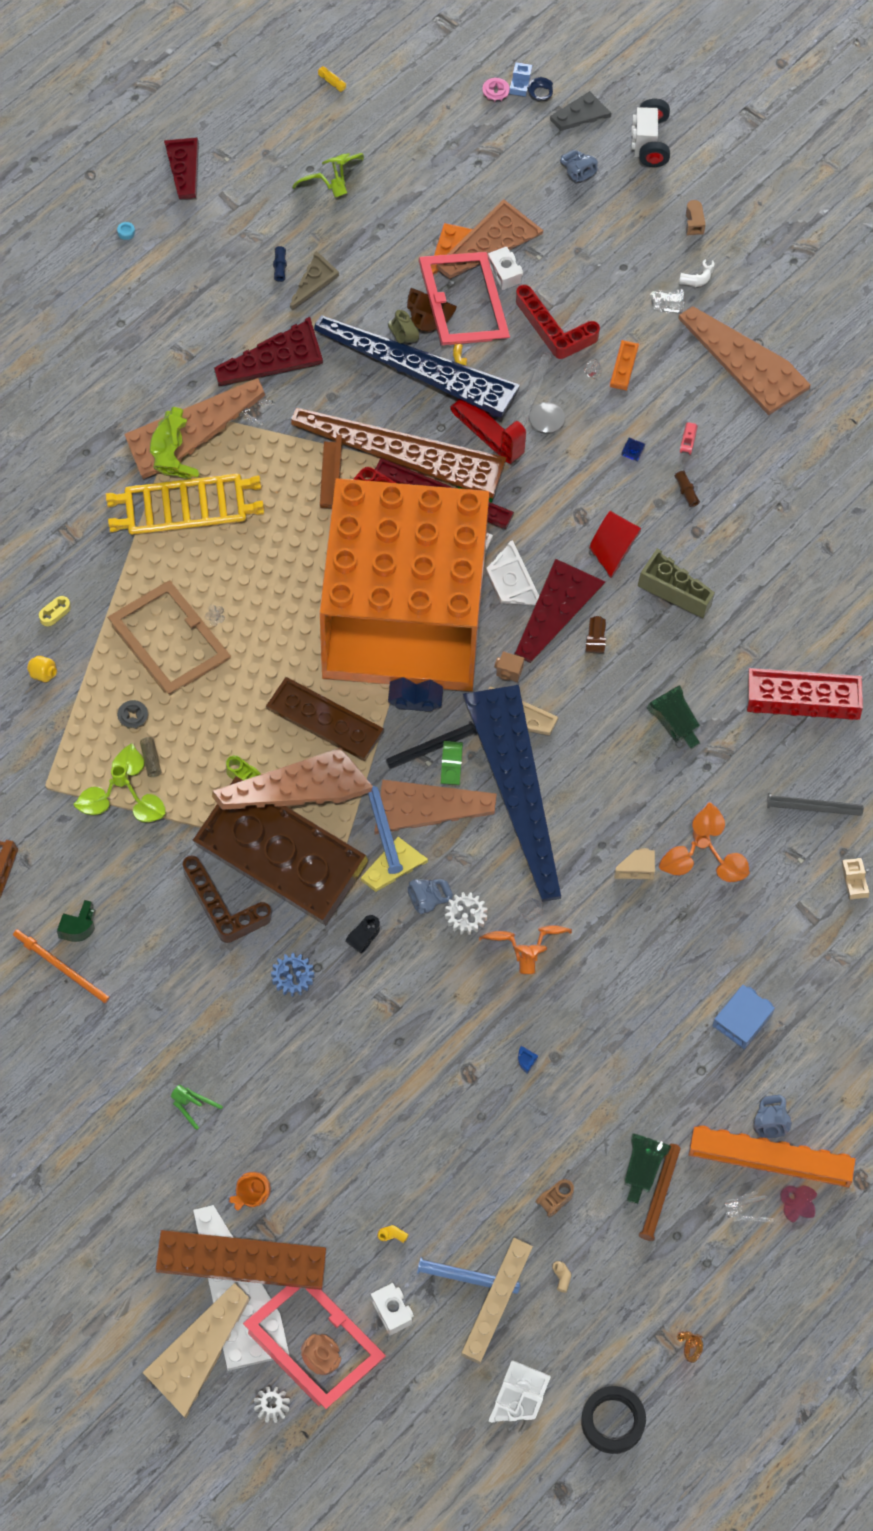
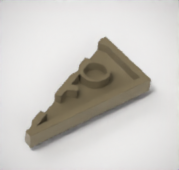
M317 251L314 253L311 264L308 265L307 272L299 283L296 294L292 297V302L290 303L292 310L339 276V271Z

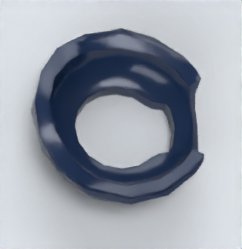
M544 77L532 79L528 86L529 95L537 101L549 99L553 94L552 81ZM537 88H544L549 90V94L544 97H538L534 91Z

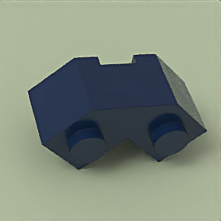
M402 677L390 682L388 702L398 709L433 711V709L439 708L442 705L443 686L431 679L415 684Z

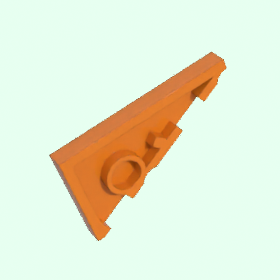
M444 223L434 256L447 255L473 229ZM431 264L433 275L439 271L436 269L437 264Z

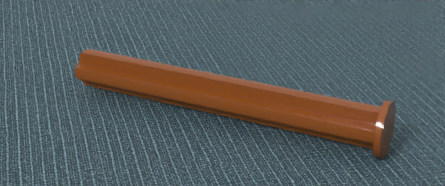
M671 1143L668 1147L643 1230L639 1233V1237L647 1241L655 1240V1229L681 1149L677 1144Z

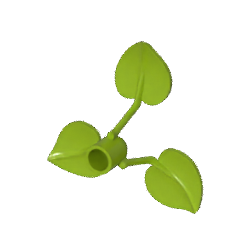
M345 153L322 162V165L332 162L336 178L330 180L331 184L323 174L315 173L300 178L294 183L292 188L294 189L302 181L311 178H321L328 186V189H332L334 197L346 194L348 192L345 187L343 165L349 160H363L364 154L357 153L350 156V153ZM340 164L341 178L339 177L336 168V165Z
M132 743L121 750L113 760L111 769L112 779L109 780L110 784L107 793L105 794V791L100 787H90L84 790L74 803V807L84 814H101L110 806L107 798L111 794L113 784L119 787L127 785L137 802L133 807V815L138 821L153 822L163 818L166 812L165 806L159 797L153 794H146L140 800L130 785L128 775H137L144 768V759Z

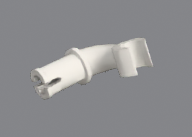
M706 259L703 261V273L701 275L681 273L679 284L695 286V288L705 285L710 280L711 273H713L714 261L712 260V265L710 266L705 264Z

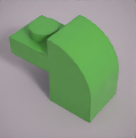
M444 741L441 769L442 784L460 785L463 742Z

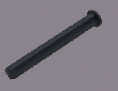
M469 721V724L387 758L386 763L392 769L442 748L444 741L456 742L470 735L475 736L477 735L475 726L472 721Z

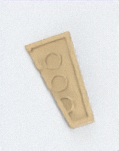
M522 701L528 731L550 736L558 721V717Z

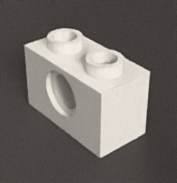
M504 247L488 253L492 273L501 290L521 284L523 270L520 265L516 264L513 252Z
M391 1283L370 1294L371 1301L389 1336L412 1325L413 1312L409 1305L405 1307L402 1301L404 1296L399 1287L395 1288L394 1284ZM393 1304L398 1306L399 1309L396 1312H390L387 1308Z

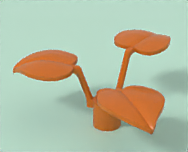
M710 802L693 819L694 841L691 842V851L688 853V849L685 846L674 847L664 855L659 863V868L662 871L672 875H684L694 865V861L690 856L694 854L695 846L699 848H706L708 846L721 863L716 868V873L722 880L737 882L745 879L750 874L748 861L742 854H728L723 861L712 846L709 836L720 835L725 828V820L719 809Z
M557 925L538 928L540 936L537 945H516L515 934L507 931L489 932L480 936L479 941L483 938L490 940L507 939L511 941L517 961H519V973L534 974L535 961H537L538 954L547 950L546 946L541 945L543 936L564 932L571 934L572 929Z

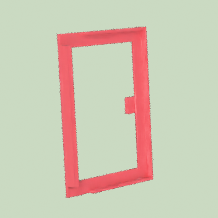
M486 252L419 257L418 260L441 345L488 342L493 339L510 338ZM480 261L499 330L449 334L441 303H446L445 293L437 292L430 265Z
M286 1286L247 1319L243 1325L248 1329V1334L318 1406L322 1405L327 1409L377 1366L386 1355L322 1290L305 1288L329 1312L331 1316L328 1320L336 1328L341 1325L370 1354L364 1362L326 1394L258 1325L300 1289L298 1287Z

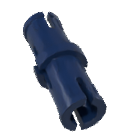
M282 246L275 248V260L273 261L275 269L274 280L277 282L285 280V268L287 267V261L285 260L286 248Z

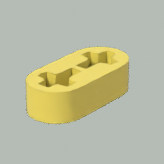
M59 596L41 609L39 612L41 624L52 626L64 617L71 609L69 599L65 596ZM44 615H51V618H45Z

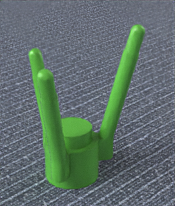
M178 1085L171 1094V1098L175 1100L173 1105L182 1112L196 1130L199 1127L182 1104L187 1105L191 1101L201 1107L202 1103L195 1099L197 1098L219 1109L223 1108L222 1105L182 1085Z

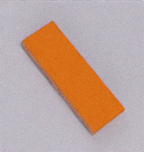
M621 341L610 387L627 391L639 347L638 343Z

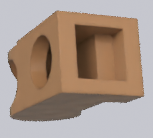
M691 200L688 202L686 217L689 219L687 220L686 233L687 235L704 234L706 224L702 204L697 200Z

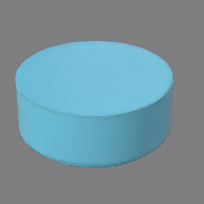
M130 222L119 224L117 227L118 236L123 240L133 238L135 235L134 225Z

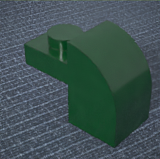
M84 900L78 917L63 913L57 928L58 938L71 942H80L92 935L95 930L93 923L95 909H93L91 901Z

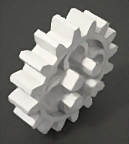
M462 892L460 898L454 895V901H448L449 906L445 908V912H447L445 919L448 920V926L454 925V932L460 929V934L467 931L468 935H471V930L477 933L478 926L484 927L483 921H487V908L484 907V901L479 902V896L473 898L472 893L465 896V893ZM459 904H463V905L465 906V913H464V914H463V907H462V906H459V907H458ZM470 913L469 919H470V921H475L474 923H469V922H468V915H467V914Z

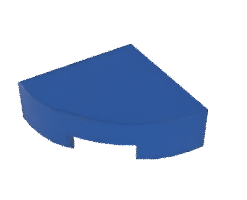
M521 1046L518 1053V1062L521 1069L528 1074L538 1059V1055Z

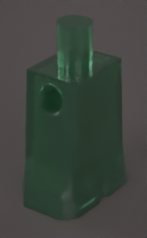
M680 685L648 704L646 707L648 711L661 722L676 743L685 739L691 749L700 744V741L694 734L700 725L688 706Z
M632 1134V1154L624 1185L631 1187L627 1201L639 1204L642 1191L650 1193L661 1162L668 1156L672 1146L638 1134Z

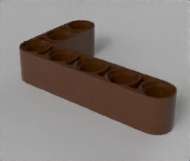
M193 855L187 856L183 860L184 875L222 942H233L270 923L272 917L271 908L265 902H259L230 916L200 860ZM190 865L196 866L195 869H188ZM198 881L205 882L203 885H197L196 883ZM207 897L214 898L212 901L205 900ZM260 912L267 913L265 916L258 915V913ZM216 913L223 914L221 917L214 916V914ZM243 920L249 921L246 925H242L240 922ZM225 929L232 930L230 933H223Z

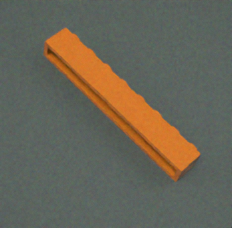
M702 1125L694 1126L688 1155L848 1188L853 1180L856 1159L851 1158L848 1154L841 1153L836 1155L831 1154L828 1150L821 1149L816 1151L811 1150L808 1146L801 1145L796 1147L783 1141L776 1143L763 1137L758 1139L751 1138L743 1133L735 1135L730 1134L727 1130L715 1131Z

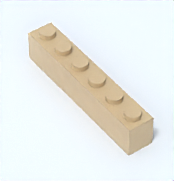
M513 1238L461 1356L477 1364L481 1363L533 1246Z

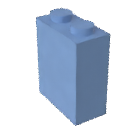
M742 985L714 1019L713 1027L745 1050L773 1015L775 1007H773L769 1000L759 997L754 989Z

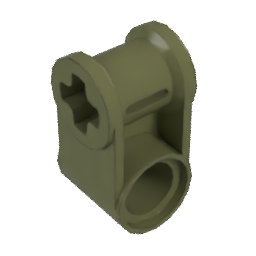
M397 310L393 320H390L388 323V327L394 334L397 342L400 344L417 342L419 331L410 319L409 314L403 310Z

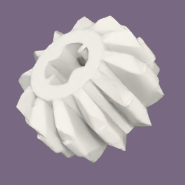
M266 1387L267 1393L259 1391L261 1398L254 1399V1402L258 1404L254 1407V1411L259 1412V1419L266 1416L265 1423H269L270 1418H273V1422L277 1423V1416L284 1419L285 1415L283 1412H289V1407L286 1405L290 1403L289 1398H284L286 1395L285 1391L278 1394V1387H275L273 1392H271L270 1387ZM272 1401L273 1404L274 1401L276 1407L273 1409L272 1406L268 1408V1402Z

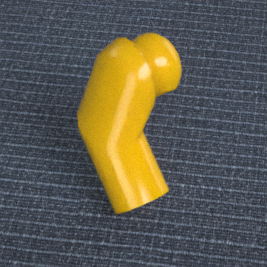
M454 344V361L467 366V358H461L463 345Z
M394 1225L381 1228L378 1231L377 1237L381 1241L396 1238L400 1242L405 1243L409 1234Z

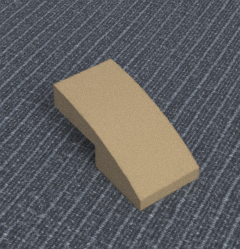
M862 859L842 860L849 899L869 898V889L865 879L866 872Z

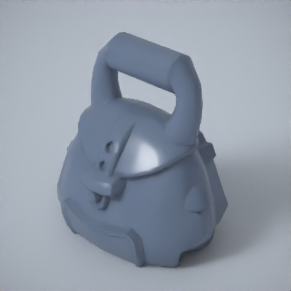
M572 150L561 156L560 162L566 166L568 175L575 183L591 177L598 170V161L591 155H585L580 151Z
M420 878L413 879L407 887L411 902L415 910L420 914L433 911L438 904L447 903L453 897L448 882L443 879L430 881ZM437 884H440L446 898L441 897V893L439 888L437 887Z
M780 1094L764 1097L760 1102L759 1110L755 1117L753 1125L755 1132L759 1137L763 1138L785 1136L792 1124L791 1118L786 1111L785 1098ZM780 1102H781L780 1106H779V1105H775V1106L765 1107V1105H767V1104H774V1103H780Z

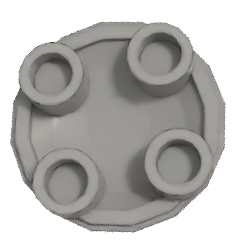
M542 402L531 409L529 419L534 431L558 433L564 424L565 414L557 404Z

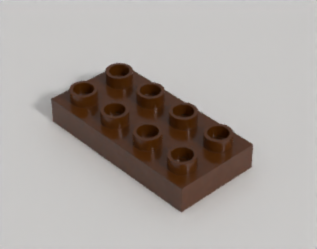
M235 776L230 785L244 780ZM217 804L193 839L195 845L325 926L368 862L367 856L290 808L274 806V804H265V807L247 805L245 808L223 810Z

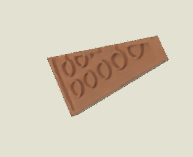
M503 199L447 255L486 252L488 256V253L504 247L511 250L542 235L544 230ZM480 261L437 264L436 269L450 279L480 265Z
M383 779L380 792L389 828L392 832L407 827L417 828L440 824L442 821H458L460 818L493 815L495 813L497 797L496 793ZM377 824L375 825V835L379 834Z

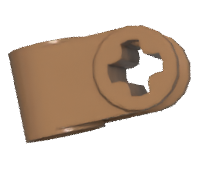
M562 1179L541 1194L535 1202L545 1209L547 1216L550 1218L573 1198L574 1185L571 1181ZM562 1187H566L570 1192L564 1195L559 1190Z

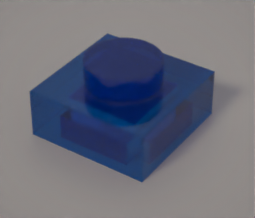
M628 438L621 455L638 462L645 448V443Z

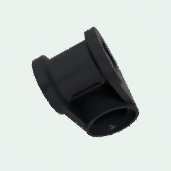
M374 915L366 916L350 932L345 942L362 954L380 932L379 919Z

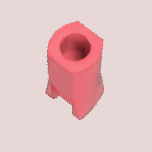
M686 423L680 453L683 451L691 455L698 428L695 423Z

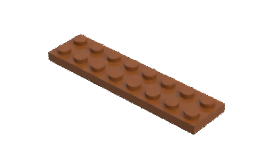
M161 1230L156 1273L322 1290L326 1248Z

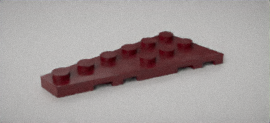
M308 317L299 325L291 326V329L284 333L280 332L257 344V347L250 351L249 349L244 351L241 356L231 358L214 367L218 386L323 364V358L311 318Z
M555 559L514 655L523 657L525 661L531 663L606 581Z

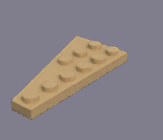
M235 1283L143 1371V1374L185 1418H187L201 1387L207 1381L222 1353L223 1346L229 1340L236 1322L239 1321L250 1300Z

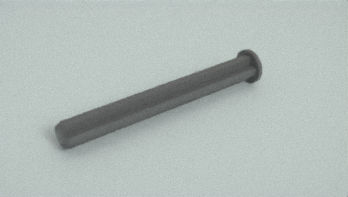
M768 793L767 808L780 807L861 816L864 810L862 804L771 795V793Z

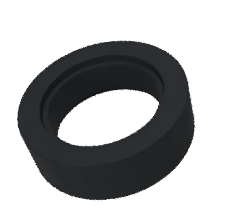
M619 1386L604 1387L594 1392L585 1403L581 1417L582 1430L588 1442L599 1451L609 1454L623 1453L633 1448L641 1439L646 1425V1412L640 1399L630 1390ZM615 1400L629 1407L634 1416V1428L629 1435L622 1439L612 1440L603 1437L596 1430L593 1423V1413L601 1403Z

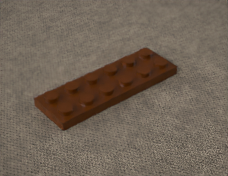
M288 677L284 678L266 705L267 710L338 748H342L363 761L366 760L384 733V728Z

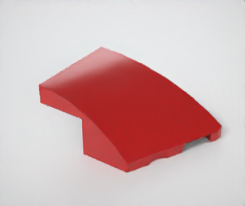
M609 511L602 521L589 546V549L597 557L600 565H603L610 578L616 573L621 565V561L641 532L639 526L612 511Z

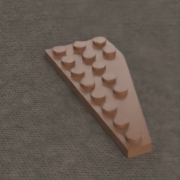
M338 748L214 790L212 797L222 810L245 808L247 805L265 807V804L292 806L304 805L305 802L323 804L324 801H333V803H340L371 792L373 786L343 749Z

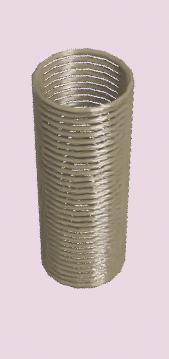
M152 737L143 738L140 740L147 775L149 777H157L162 772L154 739Z

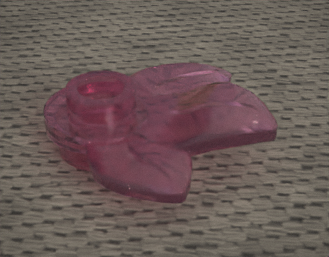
M794 1186L785 1187L781 1192V1200L785 1204L784 1214L786 1218L794 1223L799 1215L805 1218L815 1217V1206L812 1200L816 1198L817 1193L808 1186L798 1188ZM790 1192L793 1193L794 1199L789 1197Z

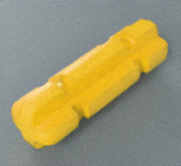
M322 66L319 68V76L336 87L340 92L346 89V83L343 80H340L339 77L328 71L326 67Z

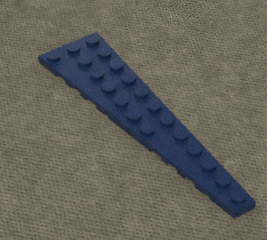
M322 315L314 326L315 331L392 366L398 372L409 374L481 408L494 417L502 418L519 391L520 385L414 347L400 344L394 340Z
M519 685L464 693L463 699L473 720L541 901L561 899Z

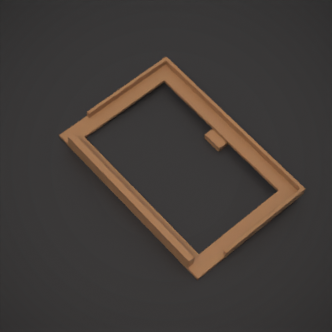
M170 580L107 617L112 623V628L163 692H167L168 695L231 659L228 651ZM168 592L187 616L184 619L191 629L196 627L217 653L170 682L121 620Z

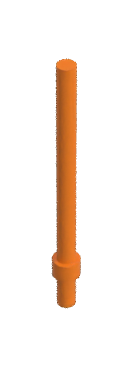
M18 929L14 931L13 936L24 943L23 946L28 950L36 952L103 1003L109 1000V996L38 945L34 938L31 936L27 937Z

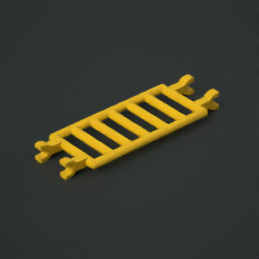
M229 474L128 486L124 489L123 494L106 493L108 507L126 503V519H108L110 533L117 532L120 529H128V532L133 535L242 522L246 520V514L263 515V500L252 504H244L243 489H261L260 475L253 476L250 479H241L240 474ZM234 481L238 515L227 516L224 482ZM216 483L220 517L209 518L205 485ZM198 486L202 519L190 520L187 487ZM180 488L183 521L172 522L169 489ZM161 490L165 523L154 525L150 491ZM143 492L146 526L135 527L132 493Z

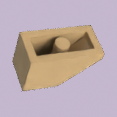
M641 848L633 851L616 867L614 878L653 880L655 874V850Z

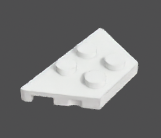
M512 540L486 568V573L500 603L535 606L539 594Z

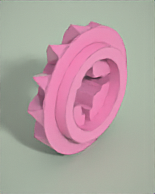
M491 78L483 84L482 90L483 95L488 100L493 99L495 102L496 100L502 101L503 98H507L510 87L501 78ZM496 86H497V89H498L497 93L494 92V89L496 88Z

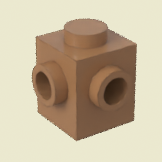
M503 651L501 658L497 657L494 668H497L496 676L503 680L518 682L524 667V658Z

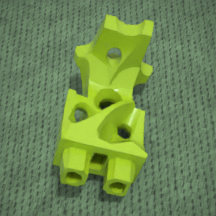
M172 407L171 411H166L164 418L158 422V427L151 438L150 453L154 456L153 468L166 476H176L183 479L198 477V469L181 464L174 455L176 448L182 444L183 440L180 429L185 427L187 419L182 418L183 409Z

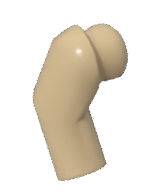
M556 1261L553 1263L552 1269L559 1278L557 1290L567 1293L571 1272L563 1262Z

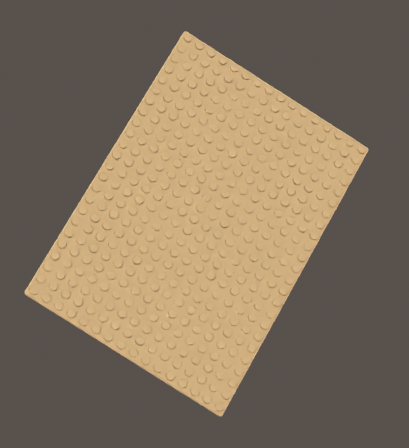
M229 421L220 432L206 443L202 442L198 445L192 454H187L181 459V464L198 469L199 476L191 477V479L229 474H240L241 479H250L253 476L260 475L261 489H243L244 504H252L263 500L264 514H246V520L242 522L135 534L45 786L48 790L79 797L84 790L95 786L102 788L106 794L110 784L109 780L112 779V762L119 752L132 743L143 757L140 740L152 737L162 773L157 777H149L144 762V768L140 773L134 776L128 775L130 785L140 800L146 794L156 795L162 800L166 810L163 819L201 828L217 805L212 797L213 791L229 786L233 781L226 773V760L230 756H239L249 765L255 767L261 774L338 749L337 746L266 709L267 703L285 677L383 728L390 706L388 702L390 684L322 679L320 606L332 508H320L323 443ZM342 448L340 479L353 480L364 467L375 469L380 457ZM405 467V468H407V469H410V470H412V471H415V472H417V473H420V474H422V475H424V476H427V477H429V478H432V479H434V480H437V481H439V482H442V483H444V484H447V485H449V486H451V487H454V488L457 487V485H454V484H452V483L443 481V480L438 479V478H435V477H433V476H430V475L424 474V473H422V472L416 471V470H414V469ZM159 472L156 475L154 483L187 479L179 478L176 476H166L163 475V473ZM224 482L227 516L238 515L235 482ZM216 483L207 484L205 488L209 518L220 517ZM198 486L187 487L190 520L202 519ZM180 488L169 489L172 522L183 521ZM161 490L151 491L154 525L163 524L165 520ZM145 509L138 526H146ZM168 580L173 583L231 655V659L185 687L178 688L169 695L167 692H163L112 628V623L107 618ZM168 592L121 620L170 682L217 653L196 627L191 629L184 621L187 616ZM130 700L142 702L148 710V720L144 722V725L138 726L137 729H128L126 726L121 725L117 716L119 707ZM129 712V718L134 717L137 719L136 712L134 714ZM378 742L365 761L344 751L366 779L369 775ZM232 765L230 768L238 769L239 766ZM113 784L111 794L107 798L110 805L133 811V807L137 802L127 785L119 787ZM362 795L340 803H333V801H324L323 804L305 802L304 805L286 807L348 843Z

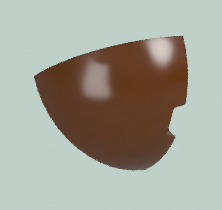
M410 288L407 308L411 311L412 317L410 319L413 324L423 331L437 329L428 294ZM448 302L441 303L446 323L457 308V306Z

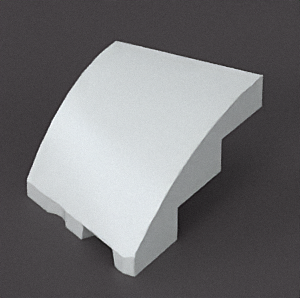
M511 1360L488 1421L493 1423L497 1421L535 1419L551 1376Z

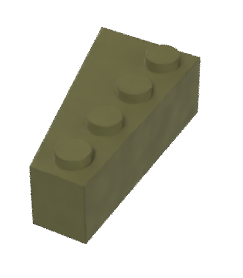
M657 548L640 573L638 587L704 618L712 606L715 592L697 578L693 579L687 570L679 568L674 564V560L670 557H665L662 551Z

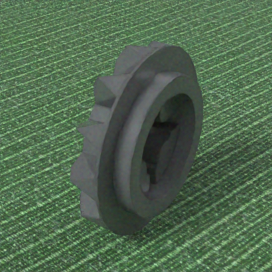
M130 700L119 707L117 712L118 720L121 725L126 726L128 729H137L138 726L144 725V722L148 720V710L142 702ZM129 712L133 714L136 712L137 719L134 717L129 718Z

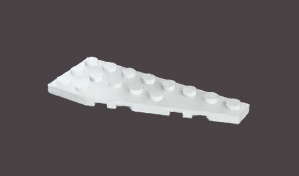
M214 1205L193 1210L198 1234L233 1238ZM208 1278L213 1303L234 1283L250 1298L239 1321L236 1322L229 1340L223 1346L227 1370L272 1361L273 1359L248 1334V1329L243 1325L247 1319L271 1300L263 1285L260 1283ZM276 1309L258 1325L289 1355L281 1315Z

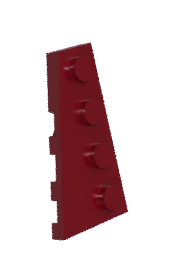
M198 137L164 140L179 199L196 198L199 153Z

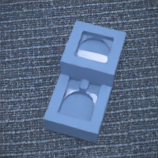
M515 63L509 94L526 97L532 65Z

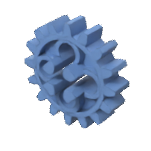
M294 953L289 958L284 954V960L278 958V965L273 964L274 971L271 972V977L274 978L272 983L273 985L277 984V991L283 989V995L290 992L291 996H294V992L302 995V989L308 991V985L313 984L311 978H314V972H312L313 965H308L309 959L302 960L301 954L296 958ZM286 965H292V971L296 975L298 985L293 984V976L289 974V967Z

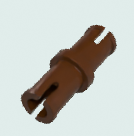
M684 470L677 472L674 477L681 488V494H684L689 507L697 506L700 500L694 491V485L690 483Z

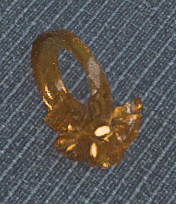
M682 1331L678 1333L677 1340L681 1342L686 1339L684 1347L685 1359L688 1362L694 1363L701 1356L703 1336L699 1334L694 1335L689 1331ZM696 1347L694 1354L690 1357V1349Z

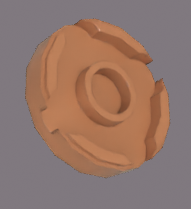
M313 1334L303 1342L301 1347L303 1361L316 1374H331L339 1367L341 1362V1356L339 1357L338 1353L340 1350L337 1344L328 1336Z

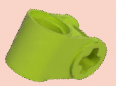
M233 755L226 760V773L231 779L237 776L242 780L261 775L255 767L249 765L239 756ZM232 765L239 766L238 769H232L230 767Z

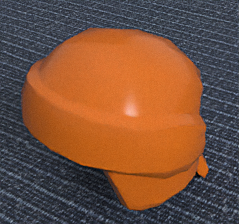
M259 1172L243 1174L236 1184V1196H231L229 1202L235 1204L234 1208L237 1211L243 1205L248 1207L262 1205L270 1195L271 1186L269 1180L264 1174Z

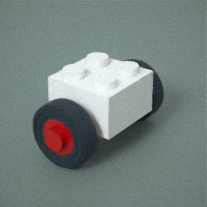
M653 98L645 100L641 103L640 107H637L636 115L633 114L631 150H634V157H639L641 163L648 167H660L667 164L670 160L669 147L662 142H657L658 124L665 122L670 115L669 104L662 99Z

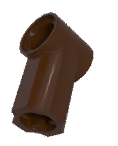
M601 616L590 618L585 652L604 654L606 619Z

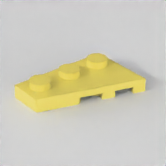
M397 837L393 842L403 870L396 874H389V866L385 852H383L363 874L361 881L377 892L396 881L400 876L412 872L414 868L428 863V859L400 837Z

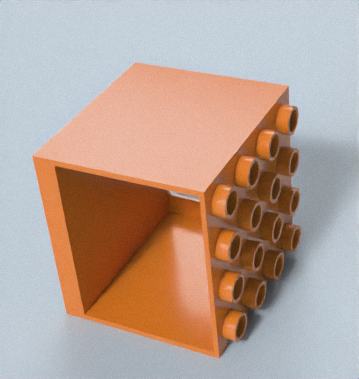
M336 478L320 606L322 679L390 684L391 681L402 677L415 684L431 679L442 685L443 689L473 692L485 562L489 491Z

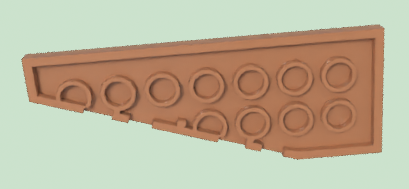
M694 306L679 314L678 319L768 415L810 389L811 384L788 360Z
M256 378L183 409L182 418L187 419L185 427L180 429L183 441L174 451V455L179 462L187 454H192L195 451L194 449L202 442L206 443L225 428L226 423L231 419L235 420L239 417V413L245 408L249 409L265 396L259 379ZM163 418L124 434L142 479L159 473V471L153 468L154 456L150 453V442L154 431L158 427V422Z

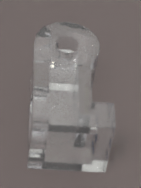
M656 290L651 293V308L654 311L682 314L685 305V290H677V293Z

